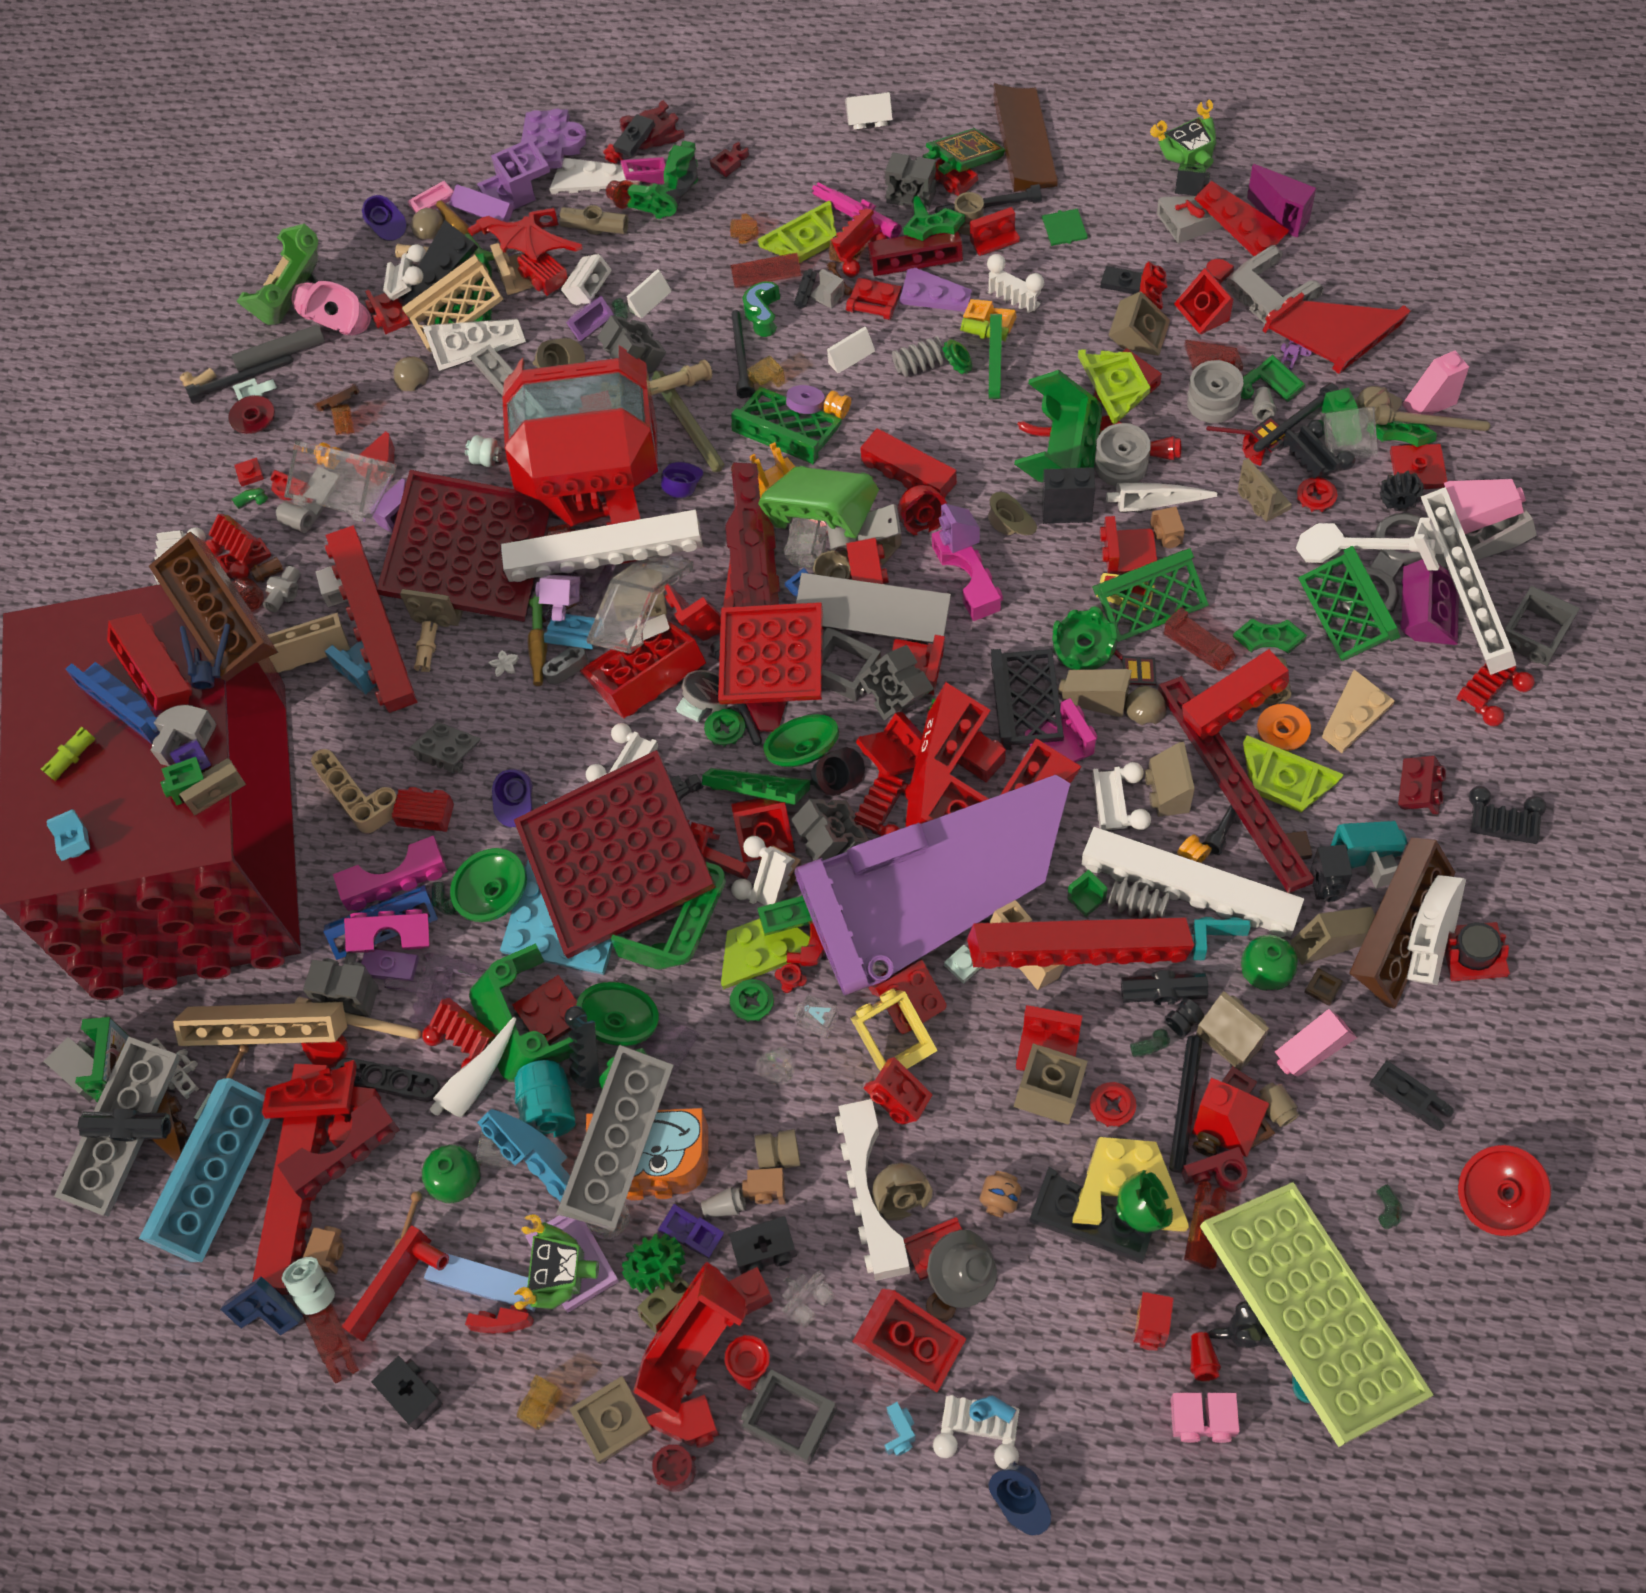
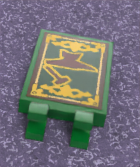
M972 128L927 142L926 147L929 149V152L924 154L923 158L933 160L941 158L945 163L940 165L938 170L943 174H947L953 169L962 172L1000 159L1004 156L1005 149L977 129Z

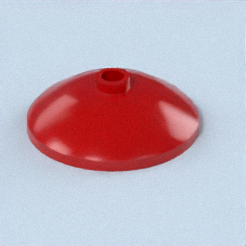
M1497 1145L1479 1151L1466 1163L1459 1178L1458 1195L1463 1211L1473 1224L1490 1234L1511 1237L1530 1231L1542 1221L1551 1202V1184L1546 1170L1533 1155L1514 1146ZM1512 1188L1514 1196L1507 1199L1505 1193L1508 1189Z

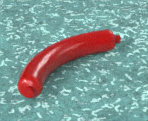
M1025 421L1017 423L1019 429L1028 434L1044 437L1050 436L1051 427L1035 426Z

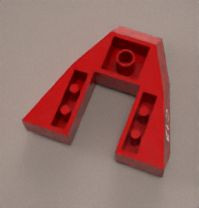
M945 682L927 715L909 788L906 827L917 823L923 824L989 799L952 776L951 773L986 721L991 710ZM1036 738L1000 795L1053 775H1057L1065 781L1072 783L1082 766Z

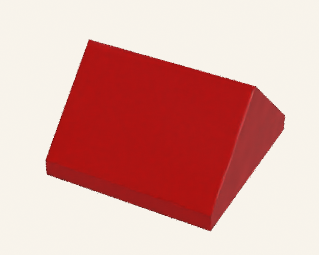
M1204 268L1174 305L1201 335L1230 321L1234 299L1210 271Z

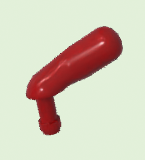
M1185 200L1186 203L1175 206L1177 211L1187 207L1190 214L1197 218H1203L1205 215L1203 209L1196 207L1189 200Z

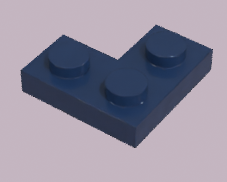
M262 1276L225 1301L220 1308L241 1329L257 1317H260L280 1336L297 1325L303 1317V1314Z

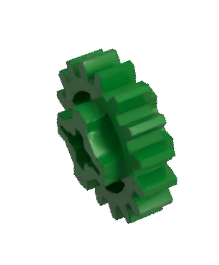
M654 1234L652 1240L648 1241L644 1237L642 1240L643 1244L640 1246L634 1244V1251L627 1252L625 1256L628 1260L621 1264L624 1268L622 1274L631 1289L637 1288L639 1293H643L646 1288H648L650 1293H653L657 1286L662 1290L665 1289V1282H675L674 1274H681L683 1271L680 1266L686 1264V1260L683 1257L685 1252L675 1237L670 1239L668 1234H664L660 1239L657 1234Z

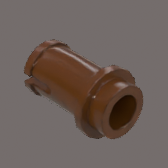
M277 557L259 566L255 564L253 565L254 568L250 569L257 583L260 581L263 583L265 582L264 579L284 571Z

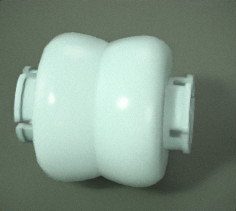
M475 435L471 441H467L466 448L469 450H465V455L469 457L470 463L492 467L496 461H500L501 454L498 453H502V448L498 447L496 439Z

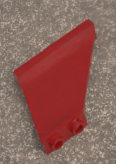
M1301 292L1294 298L1292 296L1289 297L1279 310L1273 309L1266 316L1265 320L1267 322L1262 331L1266 334L1272 330L1334 363L1332 369L1340 374L1404 324L1411 311L1405 305L1398 310L1302 301L1305 295Z

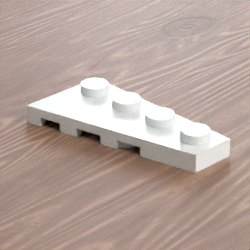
M563 158L562 168H558L550 186V193L558 194L560 191L578 193V190L597 192L601 189H611L612 191L628 190L632 184L641 185L642 182L625 179L621 165Z
M518 319L422 325L439 371L472 360L471 355L489 344L497 352L526 342Z

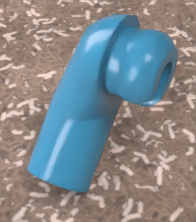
M988 1396L974 1401L970 1405L969 1415L976 1422L997 1416L1010 1424L1017 1410L995 1396Z

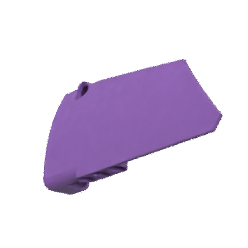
M1053 775L923 824L917 823L848 849L847 852L826 860L820 858L796 867L795 876L844 996L884 982L892 974L973 926V923H979L992 915L997 909L1017 900L1045 883L1071 783L1057 775ZM875 962L885 964L887 968L885 976L880 977L874 974L872 967Z

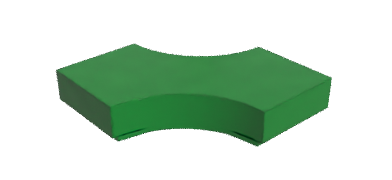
M947 208L932 215L915 214L904 226L903 234L921 241L938 233L955 234L965 222V215Z
M1371 421L1367 423L1366 431L1382 442L1397 440L1420 447L1435 442L1437 438V433L1424 424L1392 421L1386 425H1381Z
M1250 619L1233 634V638L1251 653L1259 648L1274 647L1289 654L1307 637L1303 631L1289 620L1269 625L1260 623L1255 619Z

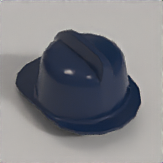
M1014 1461L1009 1464L1007 1469L999 1470L991 1476L989 1491L1011 1525L1031 1536L1040 1535L1048 1529L1051 1523V1511L1041 1493L1040 1480L1033 1470L1026 1466L1018 1465Z

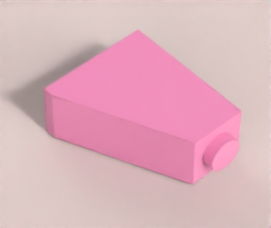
M1456 350L1434 359L1402 406L1408 413L1432 415L1457 404L1469 366Z
M1512 479L1448 481L1444 483L1464 534L1524 513L1522 502H1525L1526 499L1521 487L1516 488Z
M1328 1009L1275 1051L1280 1058L1276 1062L1287 1075L1292 1073L1299 1077L1357 1039V1037L1339 1015Z

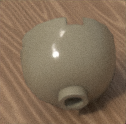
M896 1163L888 1165L877 1175L873 1182L872 1196L878 1212L882 1213L885 1219L901 1220L912 1215L906 1212L907 1210L920 1205L924 1209L932 1198L933 1190L921 1169L910 1163Z

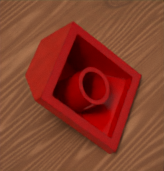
M753 799L731 804L744 863L761 859L760 856L756 858L749 857L744 851V842L751 836L760 837L767 848L775 846L786 853L795 852L785 802Z
M1211 1077L1200 1103L1192 1133L1198 1135L1199 1132L1208 1133L1219 1139L1222 1147L1229 1150L1239 1147L1242 1155L1248 1157L1270 1103Z

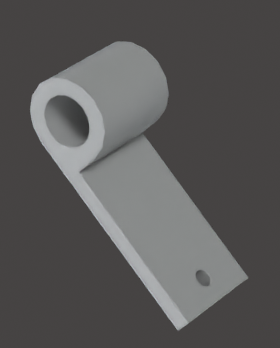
M317 467L307 482L310 488L306 493L298 497L295 503L284 501L277 507V521L295 530L307 533L319 517L342 478Z
M892 504L869 512L857 538L846 537L844 535L846 530L837 525L835 529H831L827 524L830 549L836 552L847 551L846 543L876 538L879 541L901 534L897 505Z

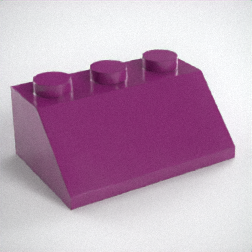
M1423 559L1404 566L1401 631L1414 641L1457 645L1459 594L1450 572L1439 563L1438 570H1428Z

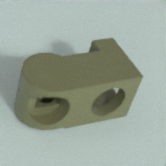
M674 1274L675 1282H665V1289L662 1290L658 1287L637 1307L639 1317L655 1333L658 1332L689 1287V1284L679 1274Z

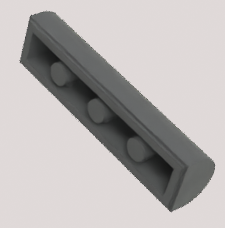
M314 325L232 354V359L238 372L279 357L325 342L320 326Z

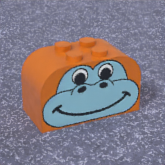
M702 1108L657 1110L626 1199L637 1201L642 1200L647 1195H655V1198L670 1199L672 1194L688 1193L696 1189L703 1182L708 1172V1124ZM586 1114V1132L593 1114Z

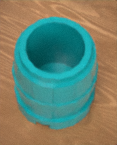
M549 1060L535 1061L521 1067L514 1080V1100L518 1109L519 1119L543 1135L554 1132V1138L570 1132L576 1124L575 1112L571 1104L572 1093L565 1070L557 1062Z

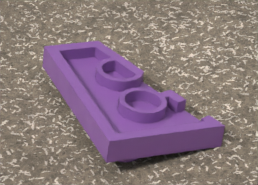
M912 268L907 270L900 304L965 312L971 300L972 290L918 268Z

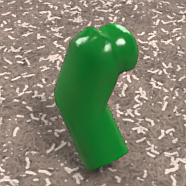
M1253 369L1243 376L1242 399H1249L1254 394L1252 384L1261 378V374L1257 369Z
M262 488L245 490L231 500L239 509L253 500L258 505H261L268 500V496L265 495V491Z

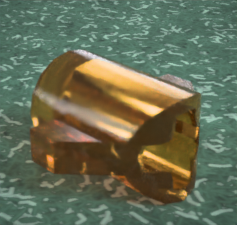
M742 213L741 219H731V237L739 238V244H745L752 238H756L759 234L757 221L753 220L746 213Z
M345 404L331 407L336 435H340L343 432H346V434L354 433L350 405Z

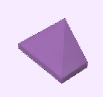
M600 296L576 311L566 323L576 338L582 341L604 324L611 315L614 316L603 297Z

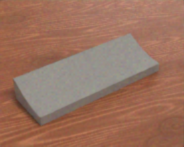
M801 573L796 604L822 602L823 627L825 628L829 627L832 629L933 643L935 635L945 636L951 594Z
M128 1036L94 1112H113L114 1109H130L140 1113H156L182 1056ZM81 1137L54 1197L109 1217L144 1139L125 1142L109 1138Z
M619 1045L556 1215L587 1222L611 1231L615 1230L673 1064Z

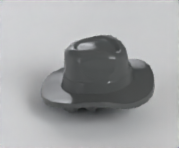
M961 1229L948 1233L936 1243L929 1255L927 1266L929 1281L937 1296L944 1303L954 1308H968L984 1300L993 1290L997 1279L994 1258L985 1241L971 1230Z

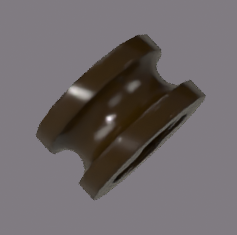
M1199 1132L1197 1135L1198 1142L1196 1141L1192 1145L1196 1152L1211 1157L1218 1154L1216 1149H1220L1222 1143L1219 1139L1208 1133Z

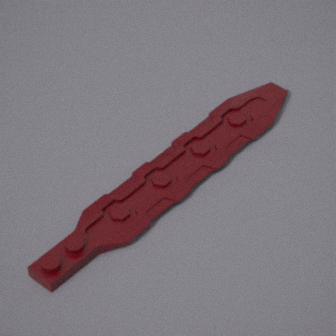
M733 462L731 471L735 509L725 527L727 547L730 549L732 572L730 574L731 591L734 594V606L779 605L778 593H780L779 576L776 575L774 526L758 504L760 490L757 464ZM787 701L746 703L758 731L773 732L780 726Z

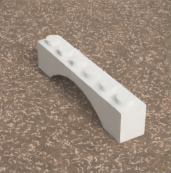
M869 1099L838 1106L840 1116L835 1117L838 1134L844 1133L846 1143L840 1144L844 1161L850 1160L852 1169L846 1171L850 1188H856L858 1197L852 1199L855 1216L861 1215L863 1226L858 1227L861 1244H868L869 1255H864L867 1272H874L875 1281L910 1274L903 1237L895 1232L880 1216L868 1189V1161L872 1147L879 1135L873 1101Z

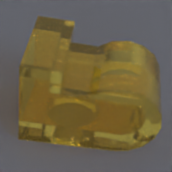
M536 1374L530 1384L531 1388L519 1406L517 1418L539 1430L554 1410L563 1392L559 1387Z

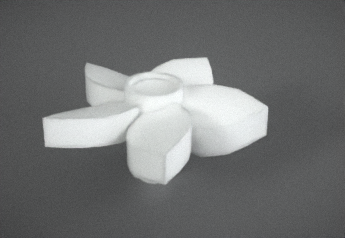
M502 650L498 654L499 659L489 662L492 667H497L495 674L496 677H499L504 670L507 673H515L513 665L518 661L519 657L515 654L507 656Z

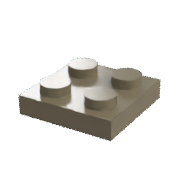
M623 1376L569 1408L599 1464L653 1431Z

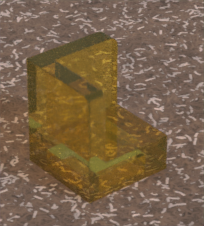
M770 355L747 369L748 378L754 384L759 383L762 386L769 381H772L777 387L785 384L784 369Z

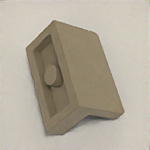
M225 759L203 773L204 779L181 792L180 796L192 813L197 815L246 784L230 759Z

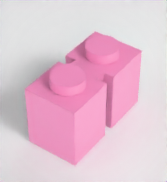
M1173 1393L1171 1397L1173 1437H1181V1442L1187 1443L1199 1442L1202 1436L1212 1437L1213 1442L1217 1443L1231 1442V1437H1236L1239 1433L1236 1393L1207 1394V1398H1205L1207 1426H1204L1202 1393Z

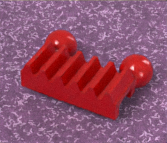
M872 209L859 210L860 215H854V221H848V226L842 227L843 232H837V238L831 239L838 258L844 262L842 271L847 277H855L859 274L860 264L855 259H852V257L869 240L872 242L888 239L880 231V225L874 224L871 217L874 214Z
M218 514L208 534L213 538L205 543L215 557L223 552V546L225 550L230 551L229 553L239 560L230 566V575L235 580H244L250 573L248 564L253 561L249 554L253 546H260L261 542L231 516Z
M1485 663L1478 673L1474 674L1472 680H1469L1466 686L1461 689L1457 700L1460 702L1464 700L1475 707V712L1482 715L1483 721L1487 725L1498 726L1504 721V711L1498 706H1487L1489 701L1509 679L1513 681L1514 688L1520 692L1530 691L1534 687L1535 680L1528 672H1517L1516 666L1490 675Z
M879 771L878 778L874 780L873 787L869 788V793L867 796L865 795L863 804H860L858 813H855V824L872 830L873 834L880 836L900 830L894 824L883 826L901 792L905 794L908 800L910 784H907L904 779L897 776L888 777Z
M451 998L441 1000L430 1025L426 1026L422 1032L423 1041L429 1046L439 1045L444 1039V1034H446V1040H453L454 1046L462 1047V1053H469V1057L463 1060L461 1069L485 1050L489 1041H493L496 1037L493 1032Z

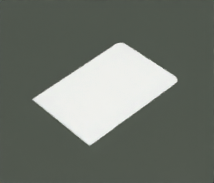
M663 614L628 629L625 632L629 646L668 630L669 625L666 615Z

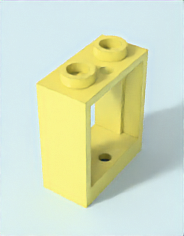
M888 990L880 995L881 1000L874 1005L867 1003L855 1011L857 1015L850 1018L879 1071H881L886 1061L864 1022L895 1003H898L919 1041L895 1056V1058L908 1069L937 1051L905 991Z

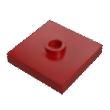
M1426 444L1420 447L1414 445L1391 446L1390 456L1394 475L1397 474V471L1399 473L1409 471L1410 474L1417 473L1419 479L1423 482L1424 489H1441L1445 487L1444 483L1448 481L1441 444Z

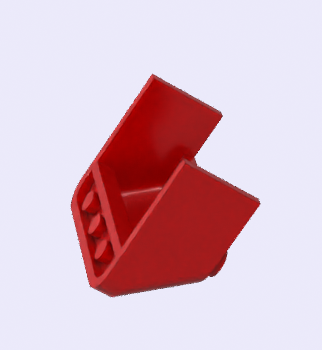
M709 1262L702 1266L649 1343L642 1357L633 1391L674 1418L679 1413L683 1396H690L698 1383L695 1375L699 1365L727 1326L731 1327L734 1323L740 1326L748 1311V1308L745 1307V1298L720 1270Z

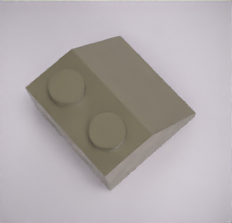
M1140 291L1119 302L1108 336L1122 349L1127 348L1131 351L1158 356L1170 319Z
M1179 742L1150 758L1149 767L1144 771L1146 785H1151L1152 792L1149 793L1151 808H1156L1158 817L1190 813L1195 788L1185 743Z
M1033 1043L1013 1107L1069 1125L1088 1061Z

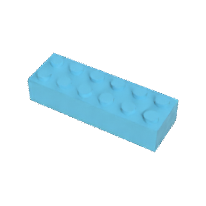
M231 1078L217 1081L139 1239L189 1262L203 1261L271 1118L265 1119L262 1114L264 1095Z

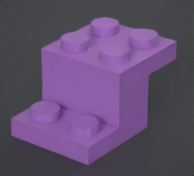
M525 140L491 155L496 176L477 183L478 190L481 193L514 205V209L535 201L531 180L549 173L550 168L532 140Z

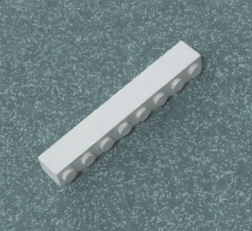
M1446 487L1421 496L1428 518H1431L1445 549L1443 557L1490 675L1516 666L1512 649Z
M696 510L501 544L503 570L509 582H521L528 578L545 577L562 572L571 573L585 568L595 569L601 565H617L624 561L644 560L652 556H668L675 552H691L698 548H703L700 523Z
M1093 827L1082 856V865L1091 872L1107 873L1119 882H1122L1124 878L1133 883L1136 881L1141 889L1146 885L1149 886V891L1159 889V892L1163 893V895L1170 893L1169 899L1171 900L1182 899L1197 909L1207 908L1216 911L1223 918L1238 917L1243 920L1251 921L1252 928L1259 926L1268 929L1271 934L1279 937H1291L1304 898Z

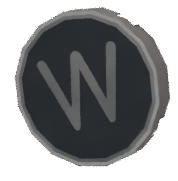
M699 670L690 672L685 676L681 687L683 689L682 694L691 705L702 710L713 708L712 711H719L727 707L728 704H720L718 701L719 675Z

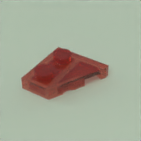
M1185 340L1184 346L1193 370L1204 362L1221 360L1237 367L1239 371H1243V363L1237 348Z

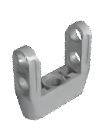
M1276 245L1268 247L1243 263L1226 280L1227 290L1244 306L1250 307L1251 309L1249 310L1265 324L1267 322L1265 320L1266 316L1273 309L1279 310L1289 297L1292 296L1294 298L1302 292L1305 295L1302 301H1311L1314 298L1318 299L1324 290V287L1314 280L1306 282L1282 297L1258 275L1277 264L1282 258L1283 252Z

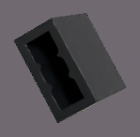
M1094 468L1044 469L1042 491L1043 524L1092 522L1095 496Z

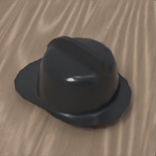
M849 747L839 748L828 753L813 765L810 785H814L815 788L826 795H840L861 783L865 773L864 760L860 753Z

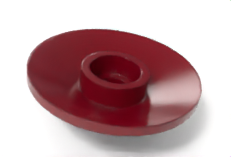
M248 396L240 399L232 406L228 415L229 423L237 432L244 434L256 433L269 426L275 416V409L272 402L263 396Z

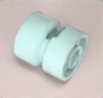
M305 1257L288 1266L282 1275L283 1283L290 1295H292L300 1312L305 1315L320 1312L334 1299L335 1291L327 1277H325L316 1258Z

